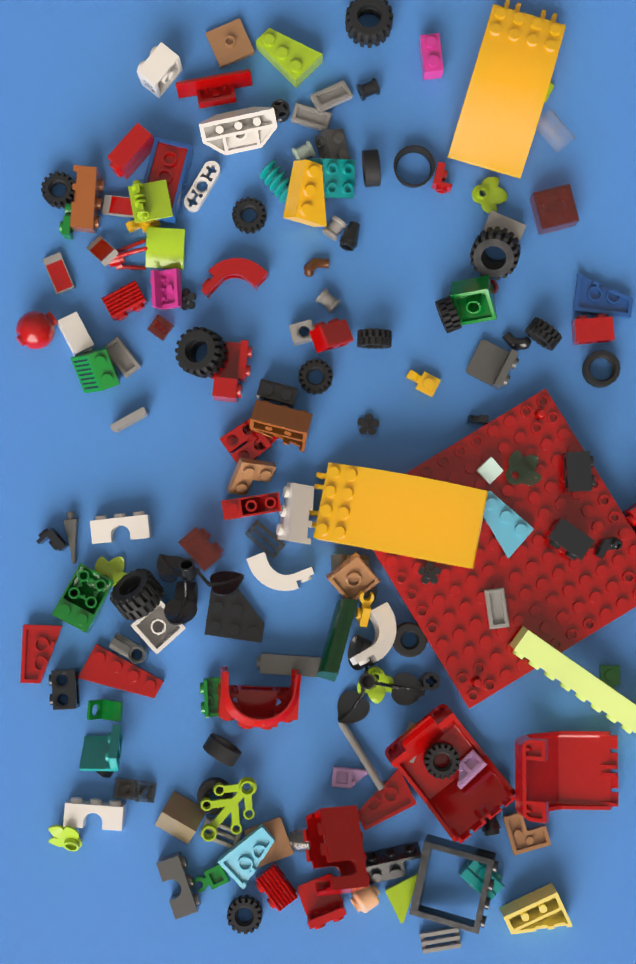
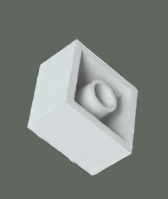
M162 42L152 48L150 56L146 61L143 60L137 68L141 84L158 98L164 94L183 71L179 56Z
M162 601L149 615L138 620L136 619L130 624L156 654L186 629L183 624L173 625L169 623L164 615L165 604Z

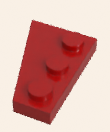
M23 624L20 683L42 682L63 625Z

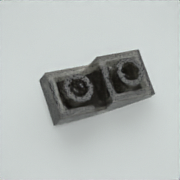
M115 778L113 798L154 803L157 783Z

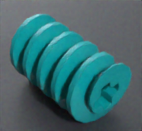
M275 159L262 169L259 177L261 180H265V185L269 186L271 192H274V196L279 197V202L285 203L291 177L284 179L286 171L279 173L281 165L274 167L277 162Z

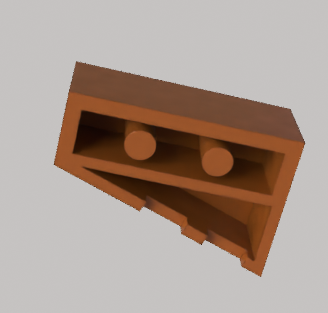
M74 165L73 171H76L77 176L76 183L72 184V190H75L74 201L71 202L70 227L73 231L96 233V229L100 227V216H98L99 209H102L103 199L100 197L101 191L105 189V179H103L97 167Z
M256 400L250 418L249 429L269 438L273 436L283 440V444H294L299 447V451L304 452L313 414L304 410L291 409L285 405L280 406L268 401Z

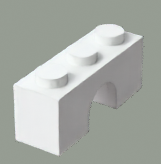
M144 511L133 512V516L126 517L125 513L114 514V518L107 519L106 516H96L95 520L90 521L92 544L114 542V531L119 526L128 528L131 540L152 538L150 515H145Z
M71 797V800L65 802L63 827L83 828L86 825L87 815L90 813H96L102 818V830L122 831L125 826L126 804L121 803V800L102 802V799L92 798L90 801H83L81 797Z

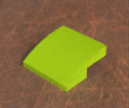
M147 227L146 247L148 249L146 250V268H178L184 270L186 230Z

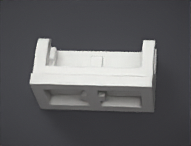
M77 312L58 320V327L74 356L92 350L94 343Z

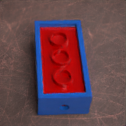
M155 136L143 183L166 179L173 216L156 220L176 224L194 155L193 145Z

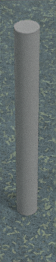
M338 723L377 789L380 791L385 788L384 783L348 725Z

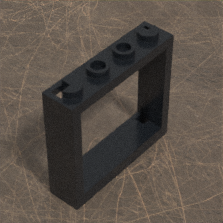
M427 834L409 914L479 934L480 927L484 928L487 918L483 914L484 909L488 910L491 900L487 895L488 891H492L495 879H491L492 872L496 873L499 862L495 861L497 853ZM432 849L487 864L475 920L421 905Z

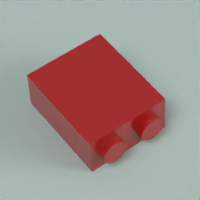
M138 122L107 156L113 173L119 178L123 176L126 180L151 154L154 143L152 134Z

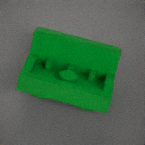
M205 677L203 682H200V694H204V702H201V713H205V718L218 716L217 684L220 682V677Z

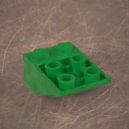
M80 563L52 615L85 633H89L115 581Z

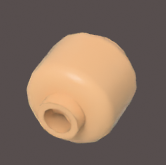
M374 884L351 893L352 898L350 901L358 912L367 913L379 904L378 895H380V892Z

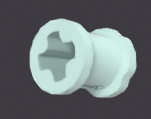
M309 140L306 141V144L296 149H291L296 161L316 156Z

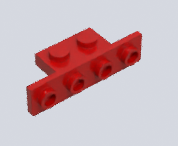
M250 69L176 82L179 99L197 96L199 109L235 103L237 101L234 89L253 85Z

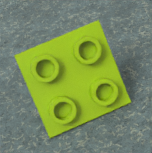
M166 179L143 184L140 180H135L132 186H128L135 223L173 216Z

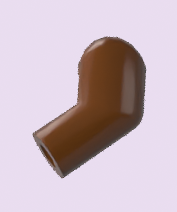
M312 258L303 267L304 275L308 277L313 276L317 268L329 269L330 259Z

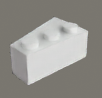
M287 483L283 488L284 502L281 505L282 511H279L281 520L276 528L277 539L311 545V539L307 538L308 528L312 527V521L308 520L310 510H313L314 486Z

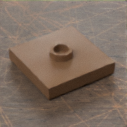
M240 18L205 33L220 69L255 54Z
M357 552L326 575L327 579L345 599L357 600L360 590H363L365 594L380 582V579Z
M281 816L261 823L275 837V841L257 868L294 854ZM261 824L245 829V835L250 834Z

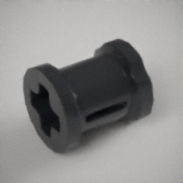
M372 78L370 82L356 85L362 101L371 95L380 94V88L375 78Z
M424 673L419 678L425 690H435L440 685V678L435 673ZM426 679H432L433 683H426Z

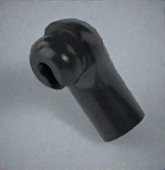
M507 332L502 337L514 350H525L531 345V339L527 336L515 338L510 332Z
M617 537L604 538L594 555L603 559L607 550H618L622 547L623 543Z

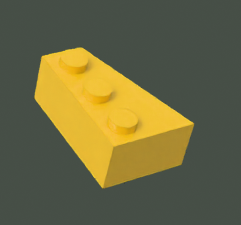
M307 159L293 162L283 218L312 227H327L321 164Z

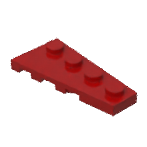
M99 644L95 645L78 676L79 679L151 698L156 697L164 682L159 677Z

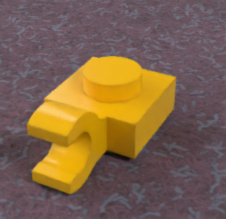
M132 220L125 223L129 233L141 228L143 233H146L147 227L161 226L159 220L135 223Z
M410 370L406 376L407 379L417 383L416 390L431 398L441 381L425 371L420 376L418 373Z
M360 590L358 596L361 603L360 607L356 608L355 619H357L359 626L367 627L374 594L370 592L368 598H363L364 592Z

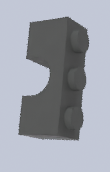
M179 851L158 859L156 865L162 882L175 880L181 886V891L178 894L172 895L169 900L175 920L198 912L201 900L199 894L194 892L193 886L195 884L192 875H188L186 857L182 856Z

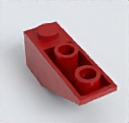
M279 492L221 501L224 520L282 511Z

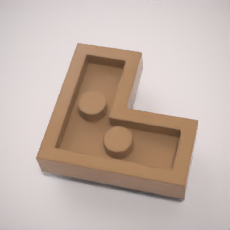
M240 458L228 484V493L246 495L253 480L270 482L276 469L275 463Z
M517 812L502 816L513 855L551 845L545 824L527 829L524 818Z

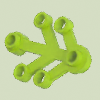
M243 777L237 784L224 785L218 782L213 786V791L217 796H222L224 793L237 792L232 798L211 800L206 797L201 800L200 805L204 811L224 807L210 824H205L201 828L203 840L213 841L217 836L216 829L230 813L232 819L230 830L232 834L238 835L241 833L242 826L239 820L238 803L243 797L245 808L243 809L244 818L250 820L255 816L254 809L252 808V795L256 792L257 784L253 778ZM249 783L250 787L245 789L243 788L244 784ZM220 786L223 788V790L221 792H217L216 788ZM210 802V805L208 807H204L203 803ZM251 810V815H245L246 811ZM238 825L239 829L233 830V826ZM210 828L212 829V832L210 834L205 833V830Z

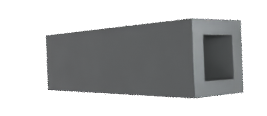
M262 652L261 657H257L256 668H260V673L291 675L292 669H299L301 676L316 677L321 656Z

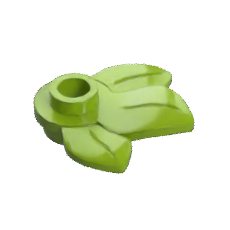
M497 177L485 178L481 185L475 186L472 190L473 201L479 203L482 209L489 214L491 210L497 212V204H501L508 199L505 190L498 187L499 178Z
M101 556L95 564L96 572L115 581L112 587L124 575L128 574L123 572L125 568L123 557H115L108 562L107 559Z
M373 666L369 668V674L379 675L377 678L378 682L394 684L393 678L384 674L380 667ZM358 682V684H357V691H358V694H361V692H362V691H361V688H362V687L360 686V684H359V682ZM377 685L372 690L366 689L365 694L368 693L370 700L378 704L383 700L385 692H392L393 688Z
M51 825L48 827V830L53 835L48 840L49 843L58 847H64L69 851H77L82 846L83 841L79 837V832L74 827H63L61 825Z

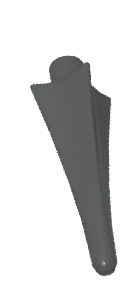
M74 511L67 512V519L63 520L69 541L72 563L76 564L79 518L75 519Z

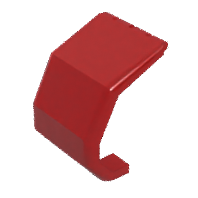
M441 704L392 742L385 750V756L389 762L403 774L454 842L458 841L461 844L471 836V830L476 832L487 823L485 821L487 817L489 820L502 811L500 808L502 805L506 807L515 800V790L446 704ZM446 742L455 748L459 754L460 761L469 752L474 750L487 765L467 785L460 789L457 786L459 781L458 770L455 771V775H450L451 778L437 779L426 769L424 754H426V749L431 747V744ZM440 753L435 757L434 763L437 767L443 768L448 765L449 757L445 753ZM416 756L414 763L409 762Z
M551 731L519 736L515 740V808L517 813L531 822L548 823L549 811L561 809L611 810L612 807H618L619 792L612 791V788L618 789V772H612V769H618V753L611 752V749H618V735H611V731Z

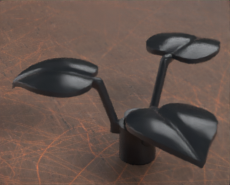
M159 554L157 561V572L161 580L174 582L181 577L184 582V600L175 601L173 599L164 608L166 619L173 625L187 623L197 613L196 602L187 601V582L193 581L197 574L207 586L212 587L213 593L219 596L233 594L244 579V574L220 571L212 574L209 582L200 572V569L195 568L192 559Z
M355 635L349 645L348 661L354 670L359 671L365 668L364 674L359 679L362 692L359 695L358 692L351 690L344 692L340 696L337 705L338 722L344 724L356 723L368 715L370 704L367 700L363 699L366 689L372 690L377 685L393 688L391 692L393 700L399 705L407 706L425 695L424 687L415 676L409 673L397 674L394 677V684L378 682L374 675L368 673V666H373L377 663H373L370 657V661L360 666L358 663L353 666L350 658L366 650L373 643L359 635Z

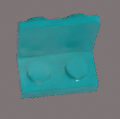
M311 158V161L322 165L324 198H354L355 160Z
M113 725L112 733H109L108 736L86 735L84 737L79 765L80 771H119L123 744L121 725Z

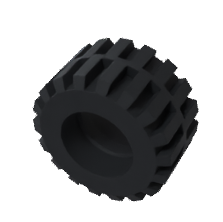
M355 0V2L351 1L349 3V7L346 10L345 28L346 32H348V37L350 39L353 38L355 44L359 42L361 47L368 45V48H372V45L375 44L377 47L380 45V41L384 43L386 37H389L392 29L393 13L391 5L388 6L387 0ZM372 14L380 22L374 27H365L360 24L358 19L362 15Z
M496 226L495 229L489 227L487 231L483 230L480 232V235H477L471 248L470 258H472L471 265H475L474 270L476 272L480 271V276L489 275L490 280L492 277H495V280H499L500 276L505 278L508 273L511 274L514 268H516L521 253V246L518 244V238H513L514 233L512 231L508 233L507 228L500 230V226ZM491 246L499 247L505 252L506 257L501 260H494L486 254L485 249Z
M193 327V330H186L187 334H182L180 336L182 338L181 341L178 340L176 343L178 348H175V352L178 355L175 357L179 361L178 365L185 372L201 378L213 377V373L218 374L220 367L224 368L225 365L223 363L228 359L225 356L228 353V349L225 348L226 342L222 340L223 338L205 327ZM206 343L208 347L207 354L203 360L197 362L196 352L202 344Z
M145 568L136 569L124 575L112 588L110 601L125 619L131 621L138 620L155 610L163 599L164 590L149 570Z

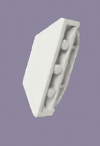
M249 107L216 114L200 122L199 127L204 144L224 155L262 148L276 130L277 122L274 107Z

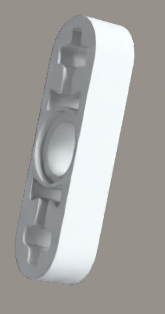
M206 162L184 198V205L188 211L197 212L215 185L221 173L217 162ZM213 167H215L216 173L212 172L210 174L209 179L212 180L210 182L207 179V176L209 175L208 168L212 169ZM200 182L207 183L208 187L205 191L197 189V185ZM195 191L196 194L199 195L196 198L197 205H192V207H190V203L188 201L194 200L195 193L193 192Z

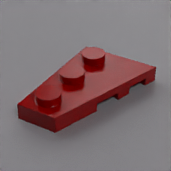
M399 770L384 783L385 788L380 791L378 790L358 810L360 822L364 830L417 804Z

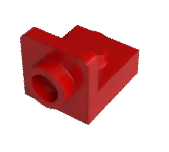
M438 161L431 189H435L437 193L441 194L450 193L452 184L445 182L448 170H445L446 163Z

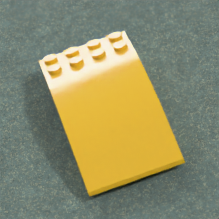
M505 0L504 7L495 4L492 6L448 158L521 178L552 78L566 25L556 22L558 15L556 13H553L551 19L547 20L545 19L546 10L542 9L540 17L519 12L521 3L518 2L514 10L509 9L510 0Z
M331 462L328 463L327 473H316V477L325 479L324 485L314 484V489L323 490L319 511L310 510L309 513L311 516H318L316 523L312 522V527L315 528L313 538L442 564L474 568L488 491L418 476Z

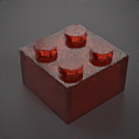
M570 184L532 193L529 200L539 235L573 227L579 222Z
M195 527L178 543L200 568L206 572L224 557L222 554L224 549L217 542L213 543L209 539L211 535L205 528Z

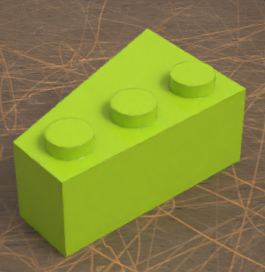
M268 28L256 40L257 50L295 88L323 63L322 53L271 28Z

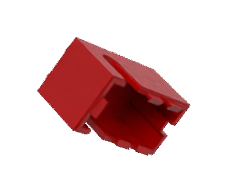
M357 805L321 808L306 816L307 829L303 830L304 842L309 841L310 849L305 850L307 862H312L313 869L336 867L340 872V876L329 877L330 881L315 883L317 896L351 893L369 887L370 877L366 869V853L363 850V833L360 831V814L357 811Z

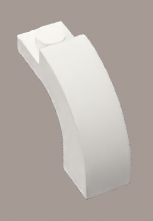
M265 552L246 559L253 575L262 584L275 590L290 591L298 589V580L301 583L311 580V575L314 574L312 567L290 575L280 574L271 567Z
M388 602L371 610L369 618L375 629V638L369 648L350 658L353 666L358 663L360 666L370 661L369 657L375 663L382 659L391 649L396 637V620Z

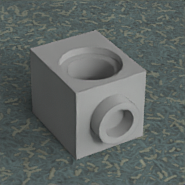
M311 319L289 325L294 347L312 342L310 334L306 337H302L299 334L302 328H307L309 331L315 328V324H312Z

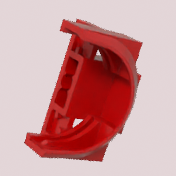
M221 666L220 682L217 684V713L219 718L225 721L236 719L238 726H241L243 729L260 727L264 730L278 727L279 722L290 723L292 720H298L301 683L299 669L291 670L290 687L229 685L228 666ZM277 699H279L281 702L276 706Z

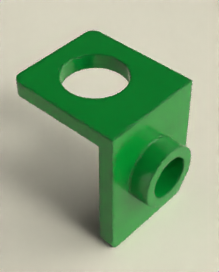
M106 699L89 700L87 720L105 719L121 721L123 703ZM96 704L97 712L95 715H93L92 709L93 706Z

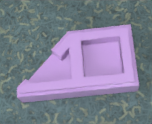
M474 750L469 752L460 761L458 769L459 781L457 782V786L460 789L467 785L487 765Z
M333 766L331 786L352 788L368 772L366 769Z

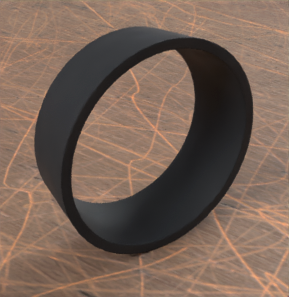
M410 145L397 153L394 159V172L402 185L409 188H418L426 184L433 176L435 160L426 148ZM418 153L428 160L430 175L426 181L420 184H409L398 176L397 164L404 155Z

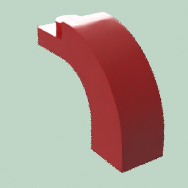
M230 258L220 261L208 270L212 278L205 280L201 291L209 298L223 282L232 278L242 279L257 290L269 275L264 268L251 260Z

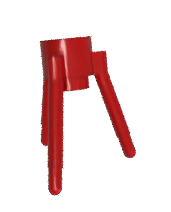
M142 239L116 249L119 254L109 263L110 267L116 266V270H145V266L123 265L122 263L126 262L125 256L146 251L147 247L126 251L145 243L146 240Z

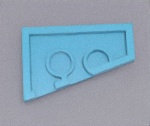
M490 490L488 491L483 518L504 550L505 555L509 558L534 528Z
M261 824L218 858V863L244 890L260 861L263 860L274 843L275 837Z

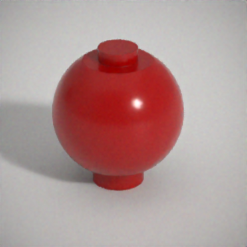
M40 311L27 312L17 322L16 333L18 336L16 339L21 346L25 345L30 349H42L53 340L55 335L54 326L58 322L50 311L45 314Z

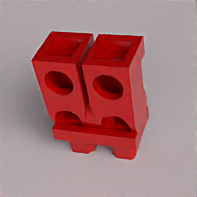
M248 419L219 439L234 461L238 463L240 458L255 460L272 447L271 444L278 437L273 436L269 438L249 429L250 419Z

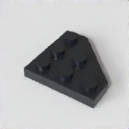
M211 587L204 635L262 643L265 623L241 591L237 589L231 595L219 596L213 593Z

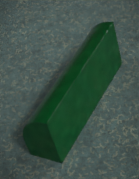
M339 599L337 601L316 677L335 682L352 625L357 600Z

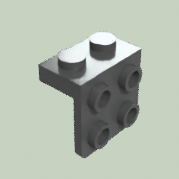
M481 340L466 369V373L499 390L502 385H507L511 377L508 373L511 368L515 369L519 361L516 358L519 352L513 349L508 352L487 340Z

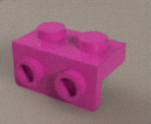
M180 269L151 270L150 283L153 308L167 310L182 307Z

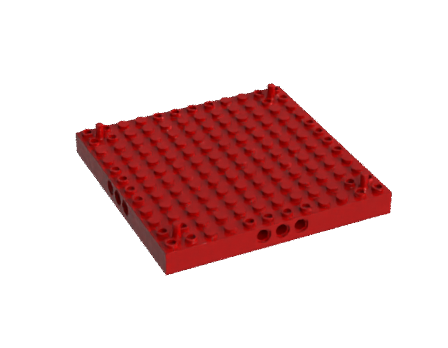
M546 388L405 473L407 475L481 490H490L534 528L509 558L505 555L504 550L484 518L473 569L373 550L469 709L535 669L528 664L529 659L526 657L520 659L512 653L514 649L510 646V643L523 626L560 652H563L636 607V534L594 466L591 467V475L595 477V486L592 487V491L565 493L563 453L582 452L584 449ZM489 457H492L503 470L491 484H488L476 471ZM559 518L565 519L595 540L582 560L575 559L573 561L564 555L566 552L559 547L557 550L548 544L550 540L546 536ZM617 537L622 541L623 545L620 549L607 550L603 559L594 555L604 538ZM427 562H432L434 567H439L441 570L439 575H435L438 577V582L432 584L430 579L427 584L421 582V577L424 575H420L418 570L420 567L426 569L425 564ZM504 588L510 627L489 629L484 590Z

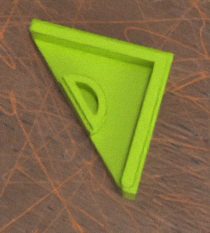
M417 873L385 889L400 923H403L414 892Z

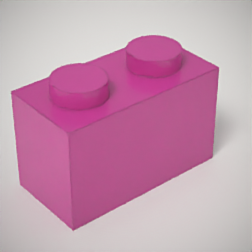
M439 33L420 35L419 51L423 80L442 78L444 69Z

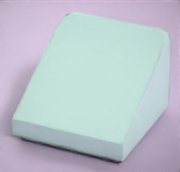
M489 457L476 470L488 484H491L503 472L502 468L492 457Z

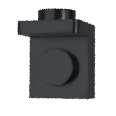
M54 528L44 529L38 535L40 538L36 541L38 544H43L50 539L49 544L52 548L59 551H64L69 546Z

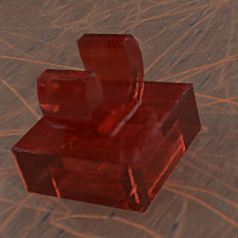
M158 314L147 330L164 341L174 328V325Z

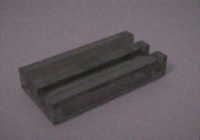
M258 520L245 533L248 538L272 559L286 546L284 542L277 539L278 537ZM258 525V526H259L262 530H264L269 536H271L277 543H279L280 546H279V547H276L270 540H268V539H267L262 533H260L255 527ZM252 531L256 533L262 540H264L270 547H272L275 550V552L272 553L271 551H269L250 533Z

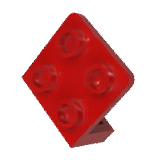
M241 340V343L226 342L225 348L228 349V353L225 356L228 359L223 363L225 366L224 368L220 367V372L218 374L213 373L214 376L210 378L223 377L246 382L247 377H250L251 365H248V359L252 358L253 346H250L249 341Z
M327 873L297 886V892L306 912L307 923L310 929H320L327 922L332 920L333 922L340 921L344 918V915H347L341 894L317 896L315 883L330 881L329 877H334L332 873Z

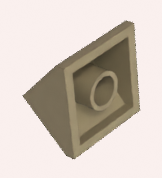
M174 791L156 821L155 826L189 844L206 812L197 803Z

